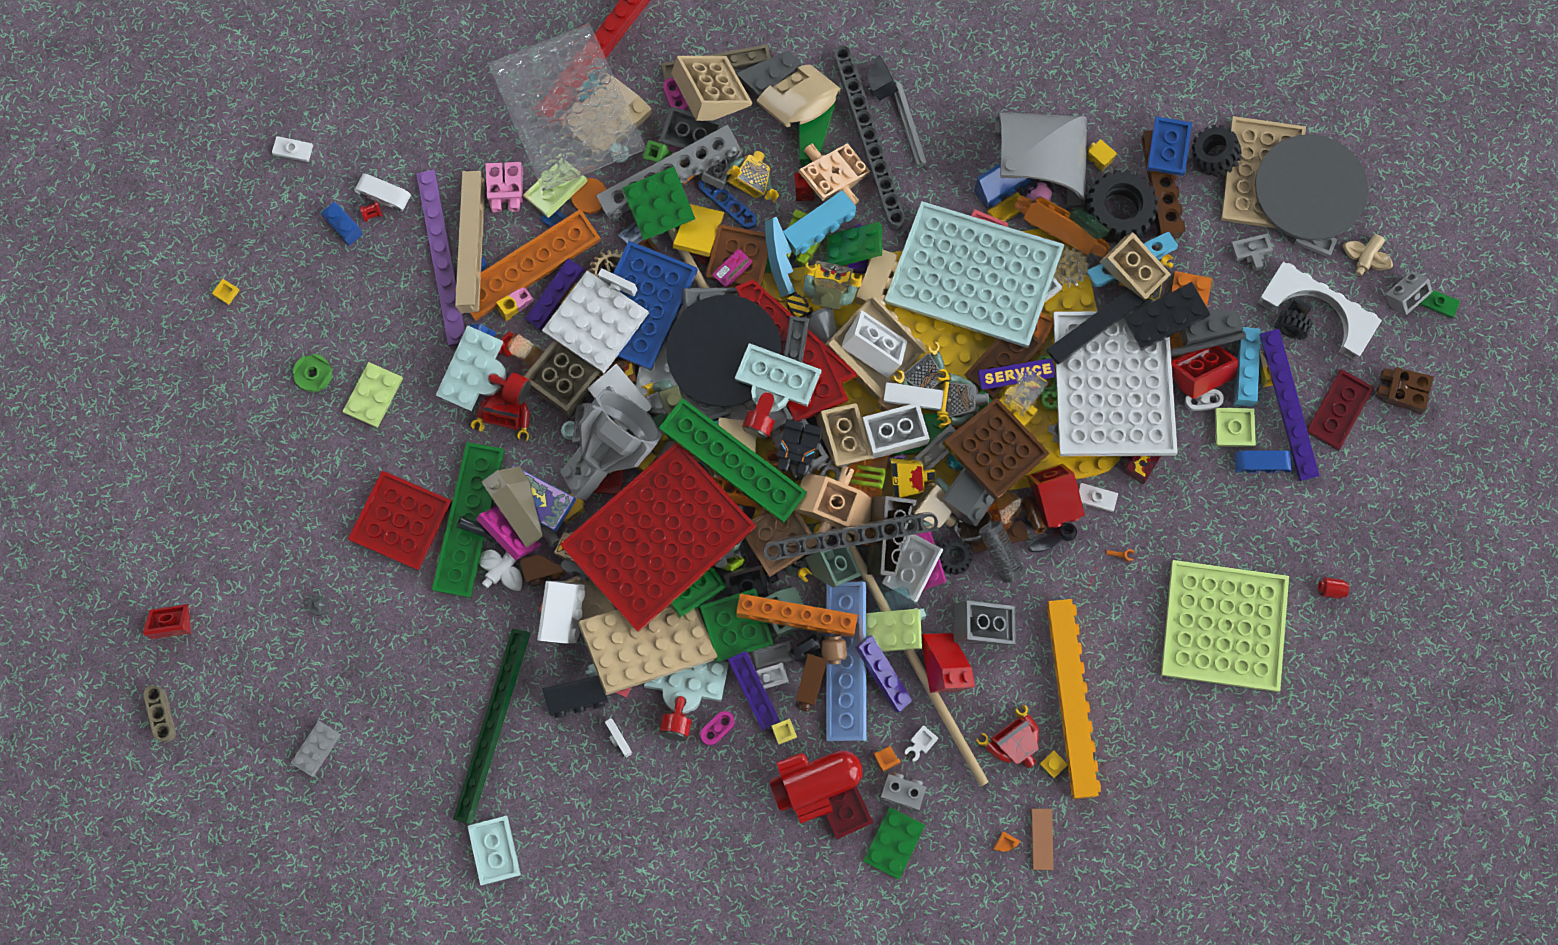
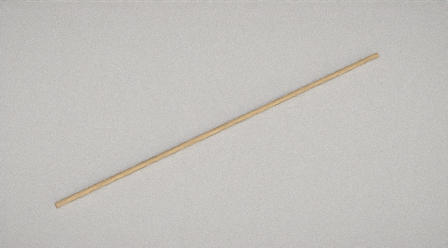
M676 228L667 231L673 243L678 233ZM677 249L686 264L697 267L698 271L694 280L698 287L709 288L690 252ZM785 425L781 428V432L784 431ZM847 532L845 534V538L848 541H852L850 535ZM849 546L861 576L881 612L892 611L873 576L867 575V566L856 546ZM903 650L979 786L987 784L989 781L939 693H930L926 670L915 650Z

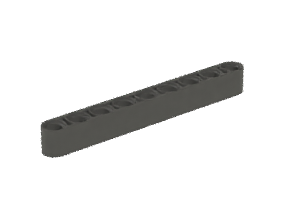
M923 512L773 540L765 545L764 555L768 560L774 561L930 532L937 528L938 519L932 512ZM926 517L934 518L932 526H925L923 524ZM908 520L915 523L914 528L911 530L904 528V523ZM887 524H893L895 531L888 534L884 531V527ZM870 527L876 530L873 537H867L864 534L867 528ZM847 532H855L856 538L853 541H848L845 538ZM834 535L837 541L835 544L830 545L826 542V537ZM808 539H815L818 543L817 546L809 548L806 545ZM794 542L797 544L798 549L790 552L787 549V544ZM776 546L778 553L770 555L767 552L768 547Z

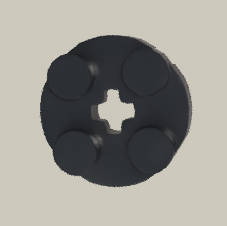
M818 632L817 636L813 634L798 643L794 651L791 648L787 652L791 658H795L798 661L805 657L807 651L811 648L815 651L822 647L821 642L825 637L822 632Z

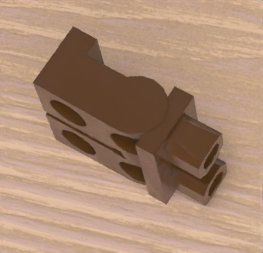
M1396 367L1394 370L1384 368L1381 372L1380 380L1389 382V386L1379 385L1375 396L1385 399L1384 403L1405 408L1421 415L1426 410L1434 376Z

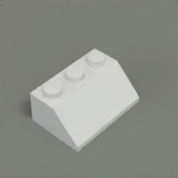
M861 310L847 331L842 348L888 378L901 366L907 341Z
M546 581L537 640L577 643L580 634L578 623L582 618V601L585 598V585L565 581Z

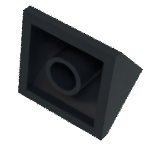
M762 564L724 573L729 597L755 588L758 597L765 598L769 596Z

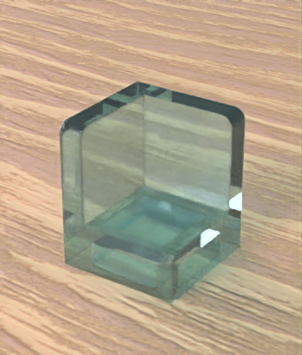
M907 586L884 593L890 611L905 610L917 605V602L911 599Z

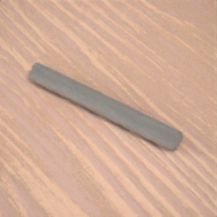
M896 82L898 91L893 93L915 163L917 166H922L926 164L924 152L902 84Z

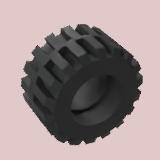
M1212 125L1210 129L1208 127L1204 128L1205 131H1200L1198 133L1199 137L1194 138L1195 144H1192L1191 147L1197 166L1209 176L1211 173L1215 177H1218V174L1226 175L1225 172L1227 171L1230 173L1233 171L1232 167L1236 168L1238 166L1237 161L1241 160L1240 154H1242L1236 134L1229 127L1224 128V125H1219V127ZM1218 145L1226 146L1220 155H1208V152L1213 147Z

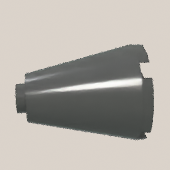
M824 307L807 316L809 318L808 329L824 344L838 331L832 308Z

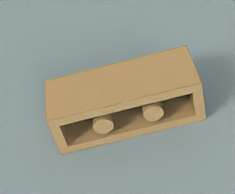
M882 249V256L871 258L855 303L863 305L869 298L874 296L876 298L879 297L883 301L885 300L884 290L885 288L889 289L892 281L890 275L892 272L895 273L899 263L896 261V254Z

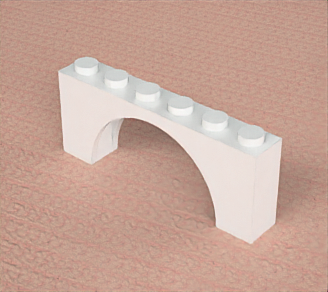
M1283 262L1257 303L1274 312L1281 303L1296 296H1313L1326 301L1336 310L1343 324L1344 338L1339 352L1356 361L1382 320L1375 313L1364 310L1358 303L1347 300L1343 294L1332 291L1326 284L1315 281L1309 274L1298 271L1294 265Z

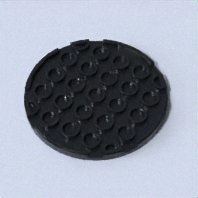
M716 295L704 298L688 307L671 328L666 348L669 370L677 385L689 397L698 402L713 407H733L753 400L752 386L736 381L735 376L746 349L750 343L782 355L778 329L772 318L762 307L746 298L735 295Z

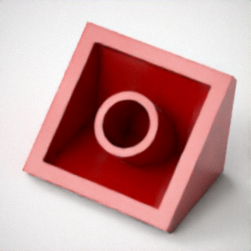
M189 604L149 610L143 630L144 636L150 639H159L191 634Z

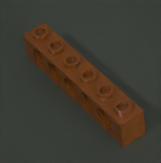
M1153 130L1144 131L1141 137L1146 170ZM1147 170L1148 181L1150 182L1149 187L1153 186L1156 191L1154 195L1158 196V212L1155 217L1157 236L1169 232L1174 239L1180 238L1183 232H1185V222L1181 220L1182 205L1178 202L1179 187L1175 185L1176 175ZM1160 182L1166 183L1168 187H1163ZM1163 199L1169 200L1171 204L1164 203ZM1166 217H1171L1173 221H1168Z

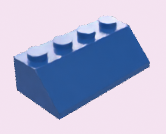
M1000 164L977 177L974 192L986 208L994 207L1005 196L1008 198L1015 194L1016 189L1027 187L1034 178H1000Z

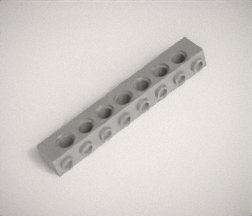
M726 125L596 196L610 220L622 216L624 212L631 210L622 187L673 166L680 182L684 183L689 177L701 174L706 168L719 164L726 157L736 155L741 149L731 129ZM716 146H723L720 150H715ZM701 154H706L703 159L698 158ZM684 163H690L688 167H682ZM619 198H624L621 203H616Z

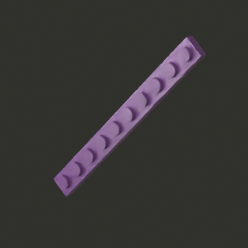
M435 170L416 173L446 336L450 347L459 345L465 332L463 316L455 306V289L457 285L436 173Z

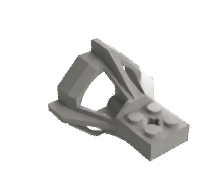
M607 386L596 397L580 420L581 446L560 473L573 496L586 501L608 473L638 467L662 437V433L658 430L650 414L627 396L618 394L613 387ZM609 416L623 423L635 436L620 428Z

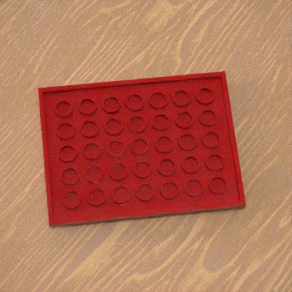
M675 443L566 538L560 546L639 633L756 528V525L692 455Z

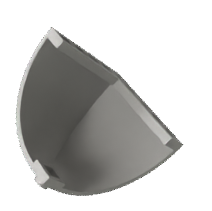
M997 112L995 117V134L1001 135L1000 178H1034L1067 187L1066 207L1084 208L1086 199L1087 118L1085 116Z

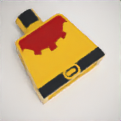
M890 459L893 497L902 498L924 492V482L935 481L934 469L923 470V464L919 460Z

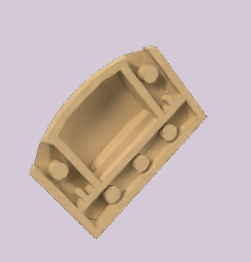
M803 65L797 67L795 73L775 86H769L759 96L756 103L785 127H790V122L799 121L800 124H804L826 112L836 101L835 97L837 93H840V88L812 65Z

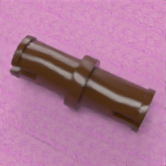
M1033 497L1024 498L1021 502L1027 513V520L1031 522L1035 534L1044 533L1047 528L1041 518V511L1037 509Z

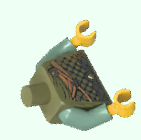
M807 262L804 269L806 276L803 291L813 304L839 310L842 306L850 305L853 302L857 288L861 286L862 275H860L859 279H855V273H852L850 286L814 278L817 265L815 264L814 268H810L808 266L809 262Z
M668 379L649 383L641 387L647 390V394L644 395L645 397L656 392L658 393L666 417L682 399L678 386H673L672 382ZM663 434V437L660 440H667L670 438Z

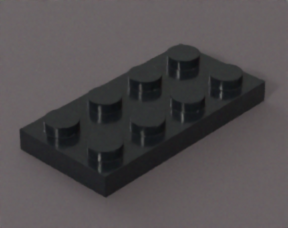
M1190 282L1123 318L1142 351L1209 317L1210 312L1194 284Z

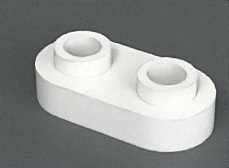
M1213 389L1195 398L1197 405L1191 403L1192 398L1188 395L1184 400V404L1190 411L1213 410L1221 406L1224 397L1219 390ZM1210 397L1215 398L1216 402H1210Z

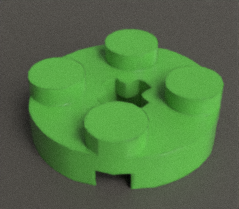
M311 354V356L307 357L303 356L294 365V380L304 391L319 392L330 383L332 368L328 361L318 354ZM316 369L317 375L310 377L308 372Z

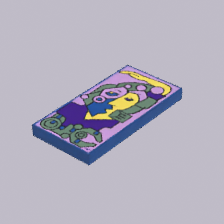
M523 470L531 483V491L540 524L557 532L577 499Z

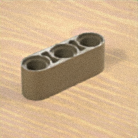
M150 685L144 690L143 695L153 736L161 742H171L175 738L176 731L167 694L164 689ZM155 691H158L159 696L157 697V699L153 700L152 694ZM163 709V716L157 719V712ZM167 728L168 734L166 737L162 738L161 732L163 729Z

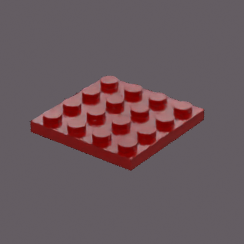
M382 470L348 540L419 571L452 504V500Z

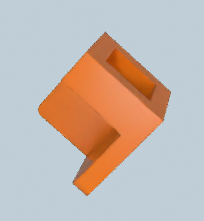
M891 746L873 754L882 773L901 762L899 758L897 759Z

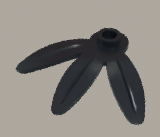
M1022 517V521L1028 527L1034 530L1031 522L1027 520V517ZM1068 522L1062 523L1057 528L1045 525L1047 530L1044 533L1051 535L1033 542L1029 545L1028 551L1043 552L1053 548L1061 540L1072 541L1077 536V528ZM1068 530L1071 534H1064V532Z

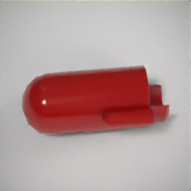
M847 750L836 751L810 762L807 761L805 754L799 753L776 762L780 776L771 779L769 784L779 810L784 811L792 808L793 811H796L801 824L832 812L829 798L851 790L860 783L863 776L862 763L855 754Z

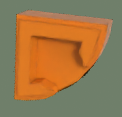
M1002 831L993 849L1000 852L1009 851L1017 847L1021 841Z

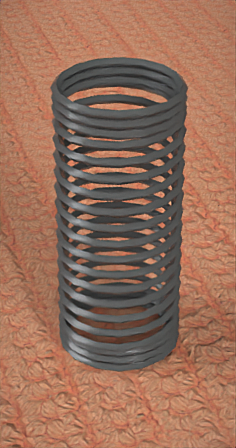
M994 521L983 526L979 530L980 536L992 557L991 559H993L994 565H996L997 571H999L1002 582L1009 583L1021 578L1025 574L1024 567L1015 552L1014 546H1012L1011 540H1009L1008 534H1006L1005 528H1003L1002 522Z

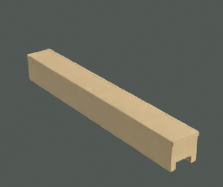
M462 171L455 304L460 314L479 312L485 178H481V171Z

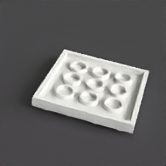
M587 270L542 331L584 361L605 373L649 312L615 288H610L609 284Z

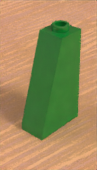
M835 102L817 118L804 124L799 123V165L805 167L813 162L804 152V149L812 143L822 153L834 113Z

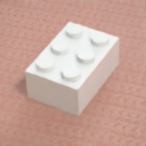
M919 402L865 416L862 419L873 456L872 459L928 445L930 438Z

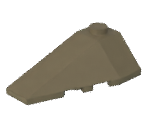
M520 466L497 470L482 481L486 490L526 547H529L543 537L535 508V500L531 491V483Z

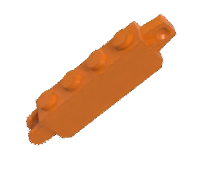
M1020 196L1014 206L1025 215L1023 219L1030 225L1039 227L1047 235L1055 236L1063 244L1076 248L1081 254L1089 255L1091 252L1096 256L1098 255V257H1105L1110 250L1108 242L1099 238L1101 236L1099 228L1042 196L1036 197L1035 200Z

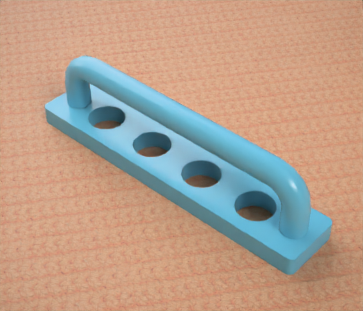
M1169 232L1144 243L1157 259H1161L1164 255L1176 250L1178 246ZM1160 245L1162 249L1155 251L1152 249V246ZM1102 264L1087 271V275L1095 287H1103L1117 280L1111 274L1103 273L1105 267Z

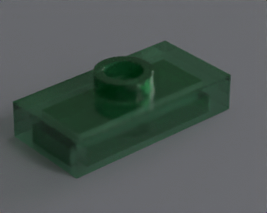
M1083 209L1072 211L1069 216L1073 222L1095 239L1106 237L1110 231L1099 223L1095 216L1089 215Z

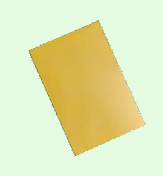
M690 204L696 219L680 225L673 248L709 257L714 245L718 225L722 223L724 212Z

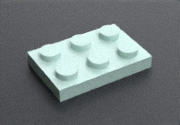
M508 816L468 826L481 886L521 875Z

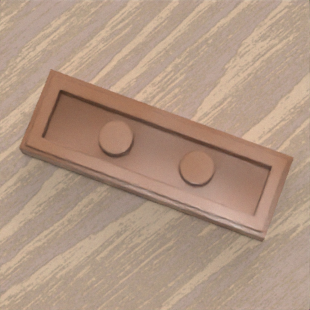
M1031 809L1033 870H1054L1052 809Z

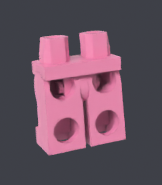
M485 163L487 199L492 212H502V203H508L509 211L518 212L520 202H523L522 163H504L505 182L504 166L502 163Z

